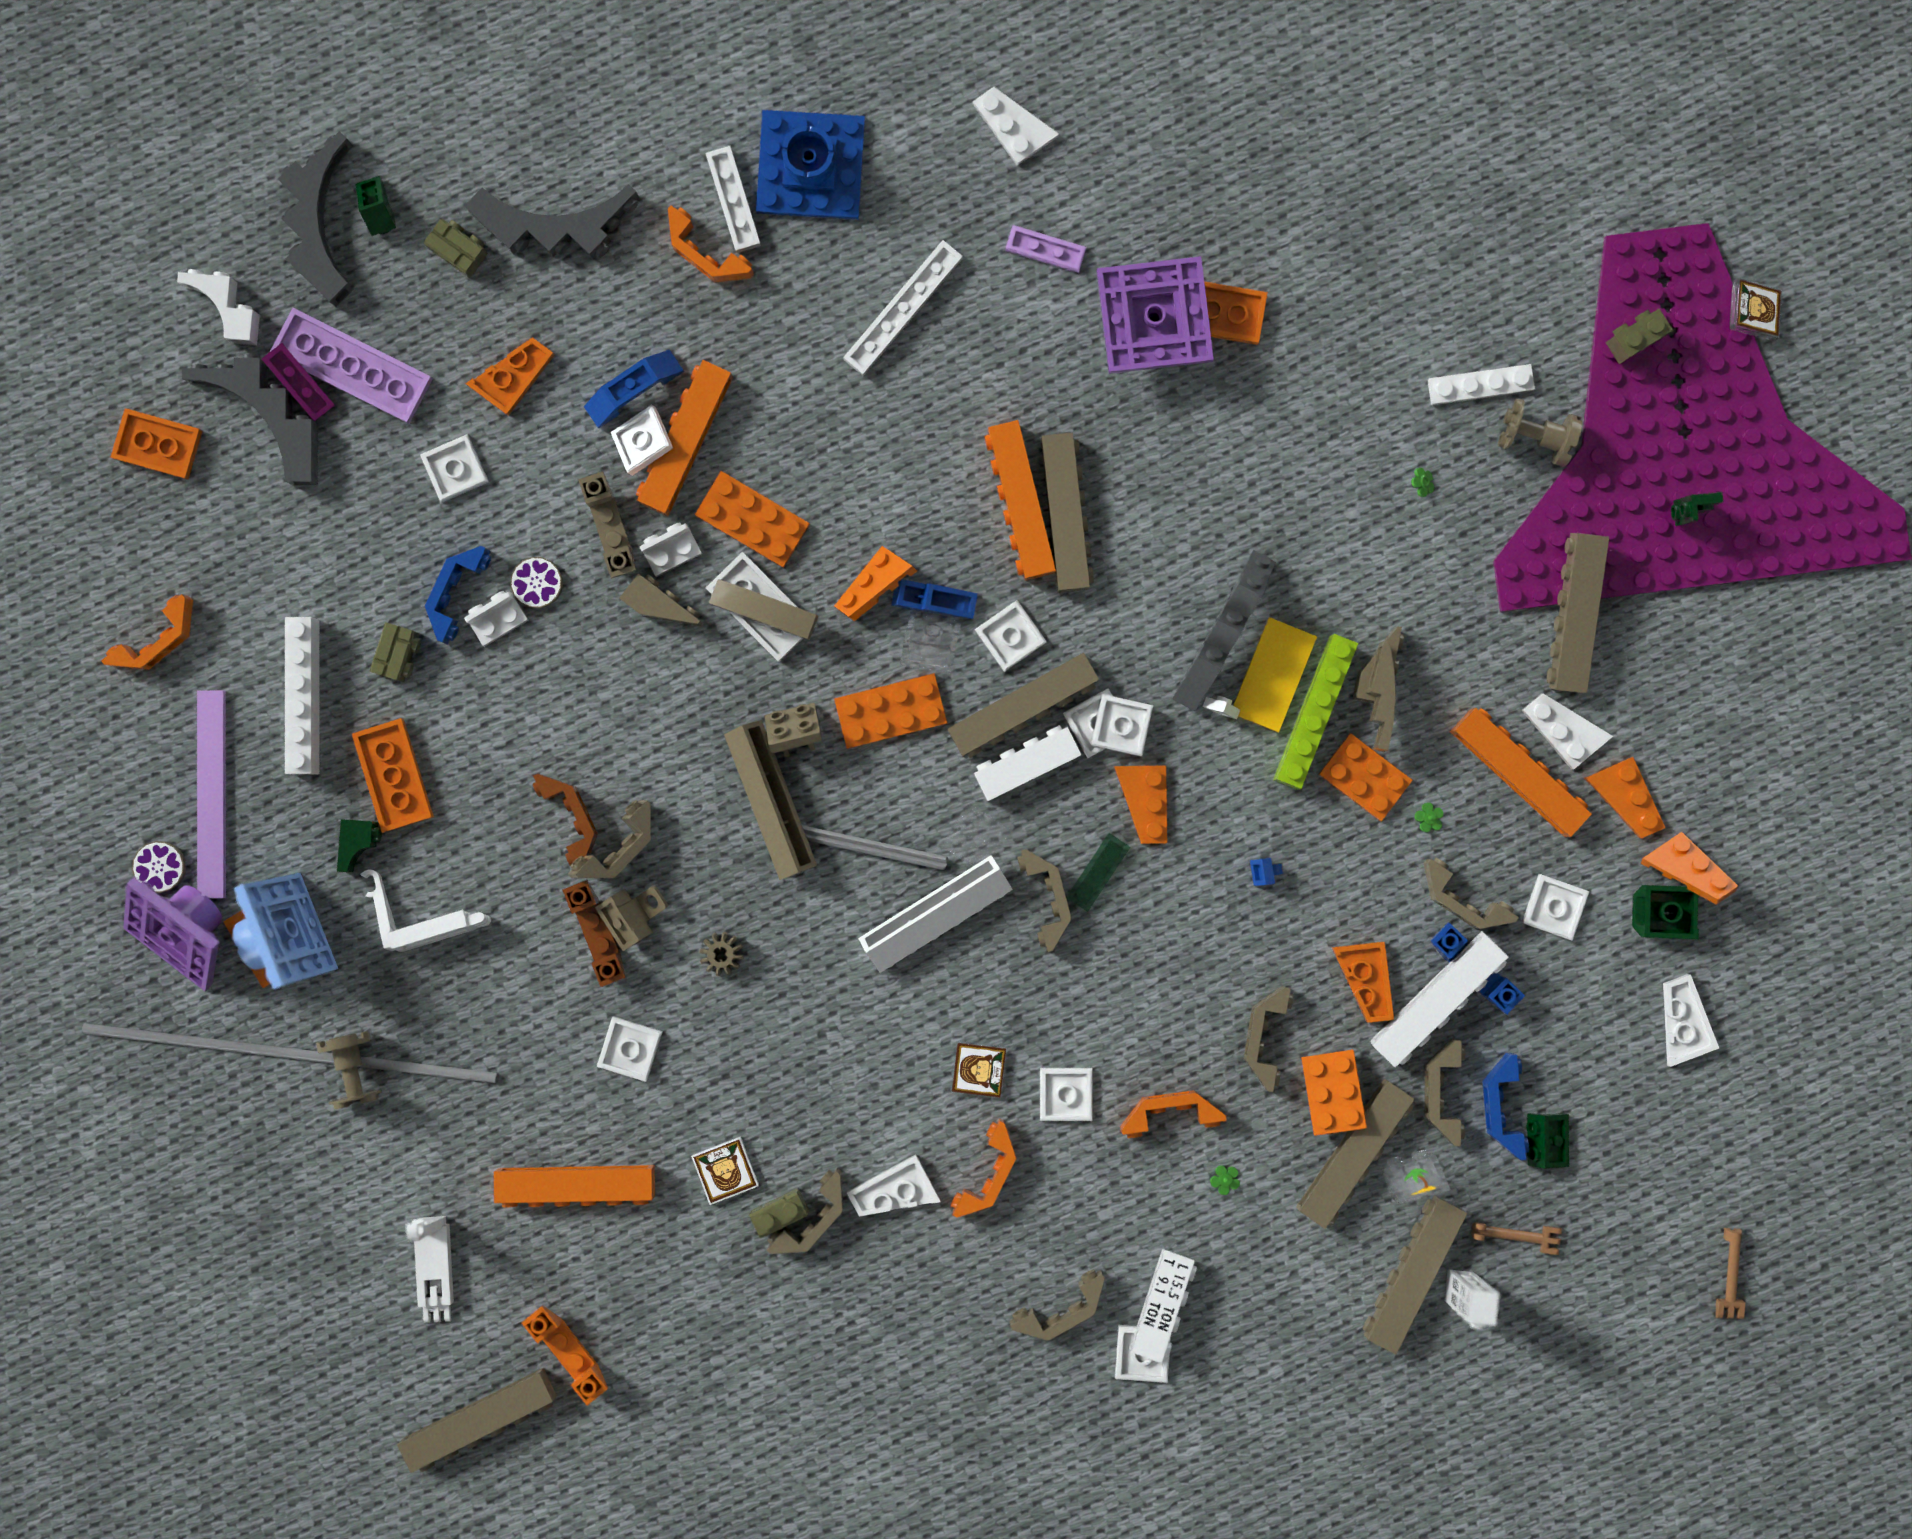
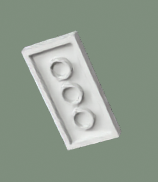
M743 552L706 587L712 594L717 580L720 579L797 607ZM730 612L778 662L803 639Z

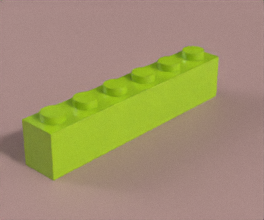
M1336 634L1329 636L1275 773L1274 781L1297 790L1302 789L1358 646L1357 642Z

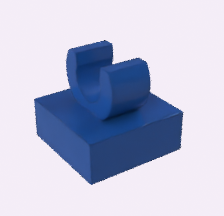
M1271 858L1250 860L1254 886L1275 884L1274 875L1283 874L1282 864L1272 865Z

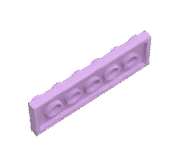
M292 308L270 350L272 351L279 344L283 343L308 374L410 424L433 380L431 376L295 308Z

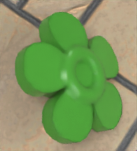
M1421 467L1416 468L1414 471L1416 477L1411 479L1412 486L1418 488L1417 493L1420 497H1426L1427 494L1434 491V484L1430 482L1433 480V476L1428 470L1424 471Z
M1424 803L1422 811L1415 813V820L1421 822L1419 825L1421 831L1429 832L1431 828L1439 830L1442 827V822L1437 818L1443 817V810L1439 807L1433 810L1432 803Z
M1223 1165L1218 1166L1215 1169V1173L1218 1176H1212L1210 1179V1184L1213 1187H1219L1218 1192L1221 1195H1227L1229 1187L1236 1190L1240 1185L1239 1180L1235 1179L1238 1175V1170L1233 1166L1227 1170Z

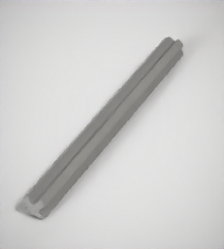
M802 825L807 840L811 842L945 870L948 859L946 856Z

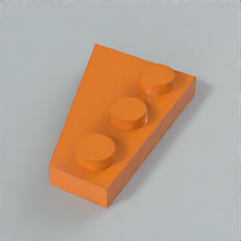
M532 337L507 354V357L494 366L491 365L475 379L472 378L465 384L509 416L555 354Z
M1633 757L1584 778L1640 839L1665 828Z
M1166 765L1114 766L1140 843H1167Z
M1680 832L1646 855L1641 861L1642 865L1648 868L1650 866L1663 872L1662 876L1670 880L1672 878L1687 885L1688 890L1716 905L1736 892L1738 885L1683 832Z

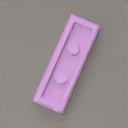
M1013 225L1005 251L1079 273L1087 247Z

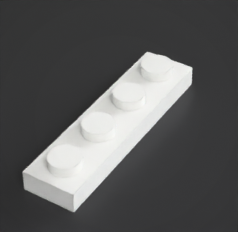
M727 146L705 153L736 253L761 246L731 147Z
M1531 364L1428 379L1431 405L1535 390Z

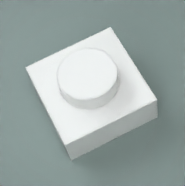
M1217 696V699L1206 697L1203 704L1204 708L1233 719H1237L1240 709L1231 705L1232 700L1222 696Z

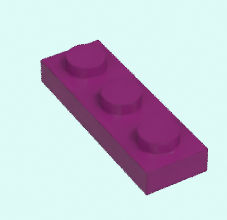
M283 343L261 358L314 421L334 406L333 402Z

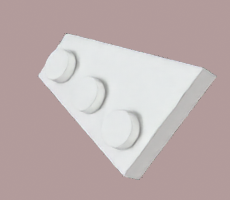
M992 87L973 101L975 108L1016 165H1019L1059 137L1056 131L995 87Z
M1543 693L1522 709V712L1571 770H1574L1613 737Z
M1686 974L1663 983L1667 1066L1672 1067L1719 1049L1692 976Z
M917 1155L847 1191V1195L859 1216L941 1202Z

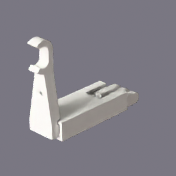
M365 870L360 874L365 878L369 876L374 877L376 889L373 892H368L366 897L374 899L384 949L404 952L473 931L491 923V918L481 912L471 914L465 910H460L397 930L381 875L374 870Z
M446 1216L418 1218L417 1220H412V1224H407L406 1226L408 1241H414L417 1304L418 1307H423L424 1323L431 1322L430 1312L434 1314V1322H441V1311H444L445 1322L451 1321V1304L454 1302L450 1224H446ZM428 1280H430V1297H426L429 1293Z

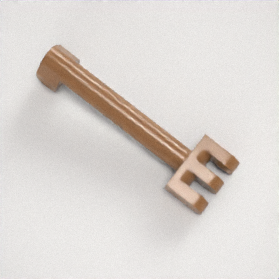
M1474 1222L1472 1224L1471 1234L1473 1239L1484 1241L1485 1236L1537 1243L1541 1244V1253L1559 1255L1560 1249L1555 1247L1549 1248L1550 1243L1560 1245L1561 1239L1551 1237V1233L1562 1234V1228L1543 1226L1542 1233L1486 1226L1484 1223Z
M1723 1228V1238L1730 1242L1725 1299H1716V1318H1723L1724 1308H1726V1318L1733 1319L1734 1309H1736V1318L1744 1319L1745 1302L1736 1299L1742 1230Z

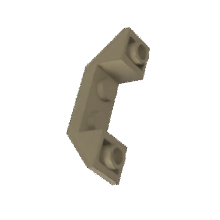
M604 472L578 479L585 502L590 507L605 552L603 556L611 579L636 571L633 551L615 497Z
M635 800L625 809L626 814L621 819L635 834L628 835L622 841L621 845L623 847L617 853H611L603 861L604 866L594 856H580L572 863V870L568 873L569 877L615 878L651 841L650 802L648 800H639L638 802Z
M1027 849L1021 850L1022 856L1017 857L1021 872L1026 871L1027 876L1045 871L1048 872V876H1045L1044 880L1047 891H1053L1055 901L1050 903L1054 917L1059 916L1060 921L1040 926L1041 932H1037L1040 947H1046L1047 952L1054 950L1071 921L1059 869Z
M1435 858L1434 861L1432 859L1425 860L1424 868L1431 900L1473 928L1483 929L1513 923L1518 920L1519 917L1513 914L1514 909L1502 901L1499 904L1491 902L1483 916L1480 917L1481 912L1469 904L1465 907L1457 902L1459 897L1449 890L1442 892L1453 873L1447 870L1449 866L1438 858Z
M1281 986L1252 1007L1243 1058L1263 1087L1269 1092H1273L1274 1086L1279 1085L1280 1071L1277 1070V1065L1257 1061V1059L1262 1057L1264 1042L1261 1041L1262 1031H1266L1268 1026V1016L1265 1015V1011L1286 1014L1287 1009L1292 1007L1293 993H1290L1291 988Z
M1450 1039L1425 1064L1424 1117L1454 1146H1461V1139L1465 1137L1464 1124H1461V1120L1456 1117H1440V1113L1444 1112V1099L1440 1097V1087L1444 1086V1072L1440 1071V1067H1461V1061L1465 1060V1046L1461 1045V1040Z
M837 1168L834 1173L828 1170L819 1181L822 1184L819 1192L833 1203L832 1206L827 1203L818 1213L820 1220L814 1226L810 1223L800 1234L803 1237L802 1240L787 1227L782 1232L779 1230L775 1231L767 1240L770 1243L766 1250L768 1253L808 1252L843 1211L841 1170Z
M1092 1269L1081 1276L1082 1280L1078 1282L1079 1288L1087 1302H1075L1068 1307L1069 1312L1060 1316L1057 1313L1045 1320L1046 1325L1044 1326L1040 1323L1033 1308L1028 1311L1026 1308H1022L1012 1314L1013 1319L1010 1320L1012 1330L1049 1341L1094 1316L1105 1280L1102 1271L1095 1272Z

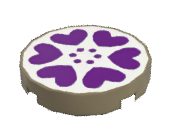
M530 557L522 560L514 568L510 587L514 597L521 604L530 608L541 609L551 605L558 599L563 587V578L553 562L543 557Z
M154 841L145 844L137 851L133 859L132 872L139 881L149 883L155 892H167L178 886L186 873L185 858L177 846L169 842Z

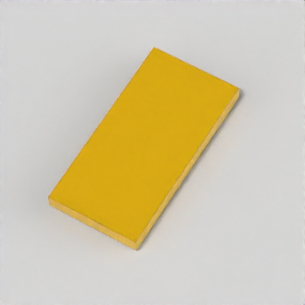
M1268 618L1233 704L1234 707L1240 709L1238 717L1277 733L1280 731L1317 636L1273 618Z

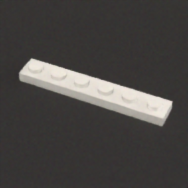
M942 240L843 359L864 376L960 263L963 256Z

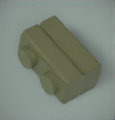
M440 219L433 228V231L425 239L424 244L429 250L468 278H471L488 255L483 248L485 244L474 235L469 238L463 234L464 228L455 221L451 220L448 223L444 219Z
M385 622L369 672L405 682V678H410L414 664L411 663L413 654H417L421 647L420 633Z
M796 1188L765 1203L764 1206L761 1205L751 1210L749 1216L761 1239L808 1216L810 1211L799 1188Z

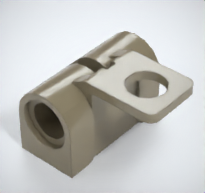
M652 886L634 899L624 889L610 896L595 907L622 951H625L653 933L647 921L665 910L668 904L658 888ZM649 895H653L657 899V908H652L649 905Z

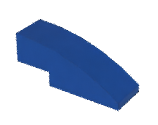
M904 579L898 582L899 586L893 592L891 606L974 619L978 593Z

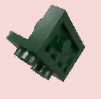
M1723 492L1695 494L1673 500L1671 517L1672 520H1675V525L1682 526L1698 521V513L1714 510V505L1723 503Z
M1528 1113L1526 1125L1529 1152L1527 1153L1528 1165L1544 1169L1569 1167V1114Z

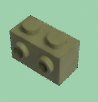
M1648 309L1634 318L1636 323L1628 326L1625 323L1612 331L1615 336L1608 340L1606 344L1619 364L1673 331L1660 309L1652 313Z

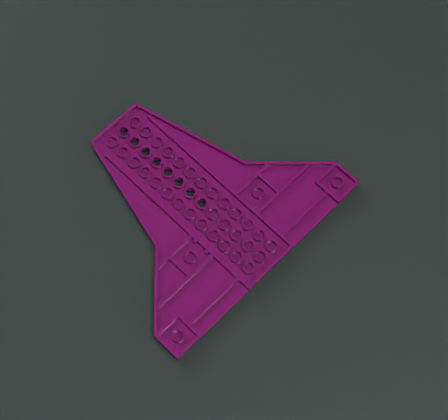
M1709 223L1604 237L1581 447L1493 560L1500 612L1558 604V594L1563 589L1564 582L1561 578V570L1567 560L1565 543L1567 538H1570V533L1609 537L1601 599L1912 559L1905 508L1788 420L1752 330L1737 325L1739 297ZM1658 249H1661L1666 254V257L1662 260L1663 262H1659V259L1653 256ZM1661 274H1664L1665 278L1670 280L1666 287H1663L1662 283H1657V279L1661 277ZM1665 299L1673 304L1670 313H1666V309H1661L1660 307ZM1648 309L1650 313L1660 309L1672 328H1676L1677 333L1673 334V338H1670L1669 334L1619 364L1606 344L1608 340L1615 336L1612 331L1625 323L1628 326L1636 323L1634 318ZM1672 350H1675L1676 354H1680L1677 363H1673V360L1667 357V355L1671 354ZM1675 375H1678L1679 379L1684 381L1680 385V389H1677L1676 385L1671 384V380L1675 379ZM1679 401L1687 405L1684 414H1680V411L1674 408V406L1679 404ZM1682 426H1686V429L1691 432L1687 436V440H1684L1682 435H1678V431L1682 430ZM1723 492V503L1714 505V510L1698 513V521L1682 526L1675 525V520H1672L1671 517L1673 500L1695 494Z

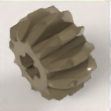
M727 932L722 933L721 941L718 934L713 933L712 939L714 943L709 939H705L703 942L709 949L701 948L699 951L701 954H707L706 958L700 960L701 964L708 961L711 963L706 969L707 972H711L714 967H717L716 976H721L723 968L727 975L732 974L729 965L739 969L740 965L734 959H744V955L736 954V951L741 950L743 945L739 944L734 947L732 944L736 942L737 937L733 936L728 942ZM718 947L719 950L723 948L727 950L725 953L728 957L727 960H724V958L718 960L716 958L718 956L716 952Z

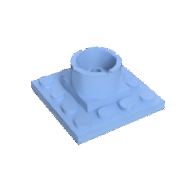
M301 873L242 884L234 888L237 902L246 918L238 922L233 929V940L235 946L238 947L237 952L242 961L250 968L257 970L266 969V976L271 982L273 989L338 969Z

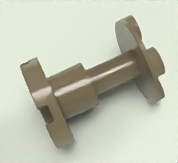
M1516 398L1512 409L1508 408L1503 423L1508 425L1506 432H1502L1499 437L1498 446L1507 450L1511 446L1516 434L1537 440L1538 446L1554 450L1552 463L1565 467L1572 457L1568 452H1570L1572 447L1577 446L1581 434V417L1569 414L1563 425L1547 420L1543 425L1522 419L1525 401Z
M369 1031L362 1032L360 1038H357L356 1033L329 1039L326 1041V1045L325 1041L316 1042L318 1053L332 1051L336 1071H342L347 1097L329 1101V1105H333L334 1110L348 1107L352 1104L353 1100L360 1099L361 1103L377 1100L379 1098L378 1094L382 1093V1089L363 1093L357 1066L362 1065L358 1044L371 1041Z

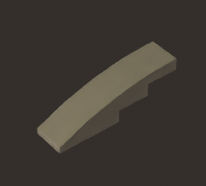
M720 579L717 580L709 604L807 640H810L818 619L816 614Z
M1382 641L1378 645L1366 693L1376 696L1370 717L1371 722L1379 724L1373 749L1384 752L1389 750L1394 724L1396 693L1390 642Z

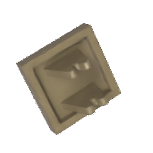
M815 703L802 704L795 708L774 711L771 714L764 715L771 754L783 751L784 756L788 757L790 756L789 749L808 745L810 751L815 750L814 743L822 741Z

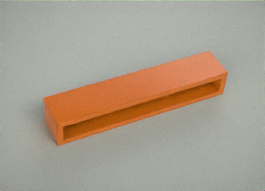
M702 360L700 366H695L691 374V379L693 380L691 386L683 391L680 398L682 405L678 412L675 411L669 421L671 428L668 437L673 449L649 464L647 480L640 483L636 492V496H638L637 501L641 505L665 516H669L733 379L731 372L705 360Z
M1019 420L988 427V435H985L984 439L987 451H993L995 460H991L990 463L993 475H999L1001 485L996 486L1000 501L1005 500L1007 510H1003V516L1006 526L1011 525L1013 535L1009 536L1012 551L1017 550L1019 560L1015 561L1018 576L1023 575L1026 581L1055 574L1056 569Z
M1477 708L1470 709L1450 733L1564 837H1572L1592 815L1587 810L1588 805L1577 796L1574 798L1567 792L1569 787L1559 779L1554 780L1548 774L1550 770L1540 761L1535 762L1530 758V751L1520 743L1516 745L1510 739L1511 734L1505 728L1494 725L1490 721L1492 717L1482 708L1479 710Z
M655 1165L498 1168L494 1171V1203H502V1207L507 1208L517 1207L518 1203H528L529 1207L544 1206V1202H554V1206H569L570 1202H580L581 1206L596 1205V1201H607V1205H621L622 1201H633V1205L649 1204V1200H653L655 1197Z

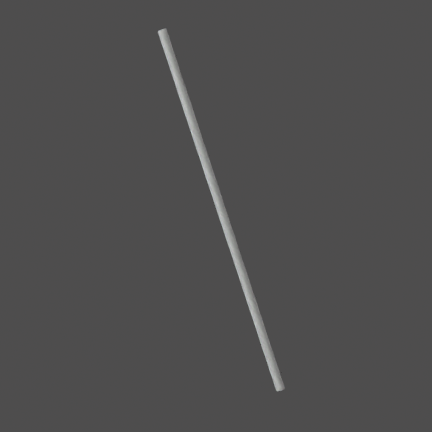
M84 1023L82 1027L83 1034L334 1064L333 1055L328 1052L318 1053V1051L87 1023ZM361 1057L362 1065L357 1066L496 1083V1076L498 1074Z

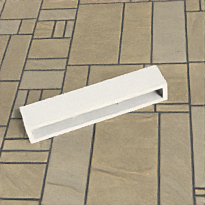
M285 617V774L319 775V620L313 617Z
M989 856L858 939L868 957L881 973L930 941L935 940L949 929L959 925L973 914L981 911L992 902L1002 898L1013 889L993 857Z
M1481 931L1394 1016V1020H1390L1370 1041L1372 1046L1394 1067L1399 1063L1401 1065L1405 1064L1412 1057L1411 1052L1417 1046L1422 1047L1431 1038L1430 1033L1436 1027L1442 1028L1449 1021V1015L1455 1009L1460 1010L1469 1001L1467 997L1474 990L1476 992L1480 991L1487 984L1488 981L1486 979L1493 972L1496 974L1505 967L1507 963L1505 960L1508 956Z

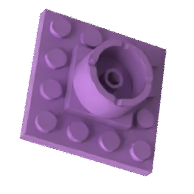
M1201 256L1097 268L1109 374L1213 362ZM1149 318H1155L1157 322H1153Z
M133 877L126 885L123 929L206 992L213 983L219 947L218 939L212 933L222 922V915L219 909L207 896H202V892L194 887L183 886L168 899L156 894L149 883L141 882L136 877Z

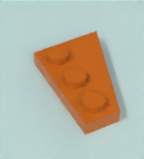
M881 546L834 607L851 620L856 621L878 603L879 597L889 589L891 591L895 590L902 578L907 574L911 577L917 570Z
M1385 942L1331 947L1366 1022L1394 1020Z

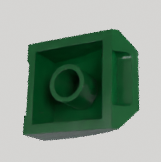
M1642 885L1633 894L1632 927L1641 937L1699 939L1698 898L1700 896L1688 890L1687 886Z

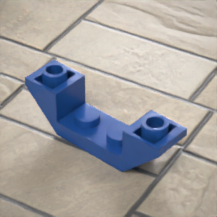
M670 349L643 358L601 386L585 404L584 408L596 426L601 428L620 415L618 409L657 383L661 382L664 386L682 374L684 370Z
M479 546L446 559L425 604V609L437 641L448 645L449 640L453 641L459 631V627L456 626L458 621L441 614L440 611L442 608L445 609L450 602L451 595L448 593L452 585L456 586L461 578L462 572L459 571L461 566L478 574L488 568L491 556H489L490 550Z
M1450 922L1430 940L1448 963L1468 945V940ZM1494 972L1486 979L1488 981L1487 984L1478 991L1506 1015L1525 997L1506 977H1502Z
M1505 1053L1482 1081L1487 1134L1519 1160H1526V1153L1529 1152V1143L1527 1137H1524V1133L1520 1131L1503 1132L1502 1128L1506 1127V1119L1500 1107V1102H1503L1504 1095L1499 1083L1519 1081V1074H1522L1520 1058H1517V1055L1514 1053Z

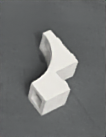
M189 269L188 273L178 272L177 283L184 288L206 294L214 302L222 318L224 339L233 344L257 346L260 315L248 305L238 304L235 308L237 282L230 277V274L214 272L213 275H206L203 271Z

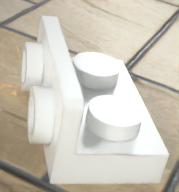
M676 523L666 529L667 533L659 537L657 534L646 538L643 541L644 544L640 546L656 577L702 554L686 523L683 525Z
M501 591L490 598V603L484 606L480 604L468 611L469 615L464 618L471 625L482 646H487L529 621L511 592L505 593Z

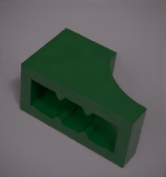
M380 175L356 183L359 212L371 236L386 234L395 229L394 213Z
M341 819L337 872H354L359 856L368 848H376L377 843H380L382 838L378 822Z

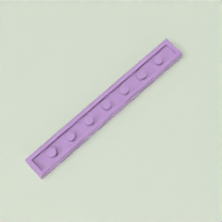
M223 690L197 691V890L202 892V896H207L208 898H226V691Z

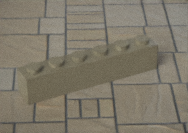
M1073 432L1044 435L1041 437L1057 591L1062 593L1088 590L1090 588L1089 583H1094L1092 567L1088 568L1087 558L1091 557L1090 542H1085L1084 532H1088L1087 516H1082L1081 506H1085L1084 490L1079 491L1078 481L1082 480L1081 465H1076L1075 455H1080L1078 439L1074 440Z
M1570 533V538L1566 540L1565 553L1567 554V560L1561 570V578L1564 580L1563 589L1559 591L1557 599L1560 610L1559 616H1556L1554 621L1556 639L1550 649V655L1553 657L1552 667L1547 672V683H1550L1549 688L1587 693L1609 543L1608 536Z
M1083 652L947 730L962 757L968 755L969 758H972L983 752L981 746L988 742L993 746L1006 739L1004 736L1006 732L1013 729L1014 733H1017L1028 726L1026 721L1036 717L1038 721L1051 713L1049 708L1058 704L1061 708L1072 702V695L1081 691L1082 695L1096 688L1094 683L1099 679Z
M762 720L742 725L724 734L779 880L817 866L775 754H771L767 733Z
M1383 1079L1364 1107L1367 1129L1346 1133L1296 1208L1324 1229L1328 1225L1332 1226L1339 1216L1337 1211L1342 1204H1347L1353 1197V1188L1357 1182L1361 1183L1368 1175L1369 1169L1367 1168L1373 1160H1378L1383 1153L1384 1148L1382 1146L1386 1140L1392 1139L1399 1128L1397 1124L1401 1118H1406L1412 1111L1414 1098L1388 1080Z
M1435 1195L1432 1200L1428 1199L1422 1209L1424 1216L1420 1223L1416 1222L1410 1233V1236L1413 1238L1409 1246L1405 1245L1400 1251L1398 1259L1401 1262L1397 1270L1392 1269L1387 1278L1389 1285L1385 1293L1381 1292L1375 1302L1377 1309L1373 1317L1369 1316L1363 1326L1364 1336L1367 1340L1394 1354H1397L1467 1215V1212Z
M541 1368L402 1438L397 1446L410 1473L418 1469L420 1472H424L435 1465L434 1461L442 1457L444 1461L459 1453L458 1449L467 1446L468 1449L482 1442V1437L488 1434L491 1437L496 1436L506 1430L505 1426L512 1422L515 1425L522 1423L529 1418L528 1414L535 1410L538 1413L546 1411L553 1406L552 1402L557 1397V1394L544 1368Z

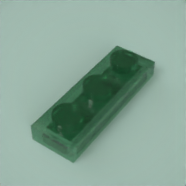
M1108 833L1066 898L1088 912L1130 849V846Z

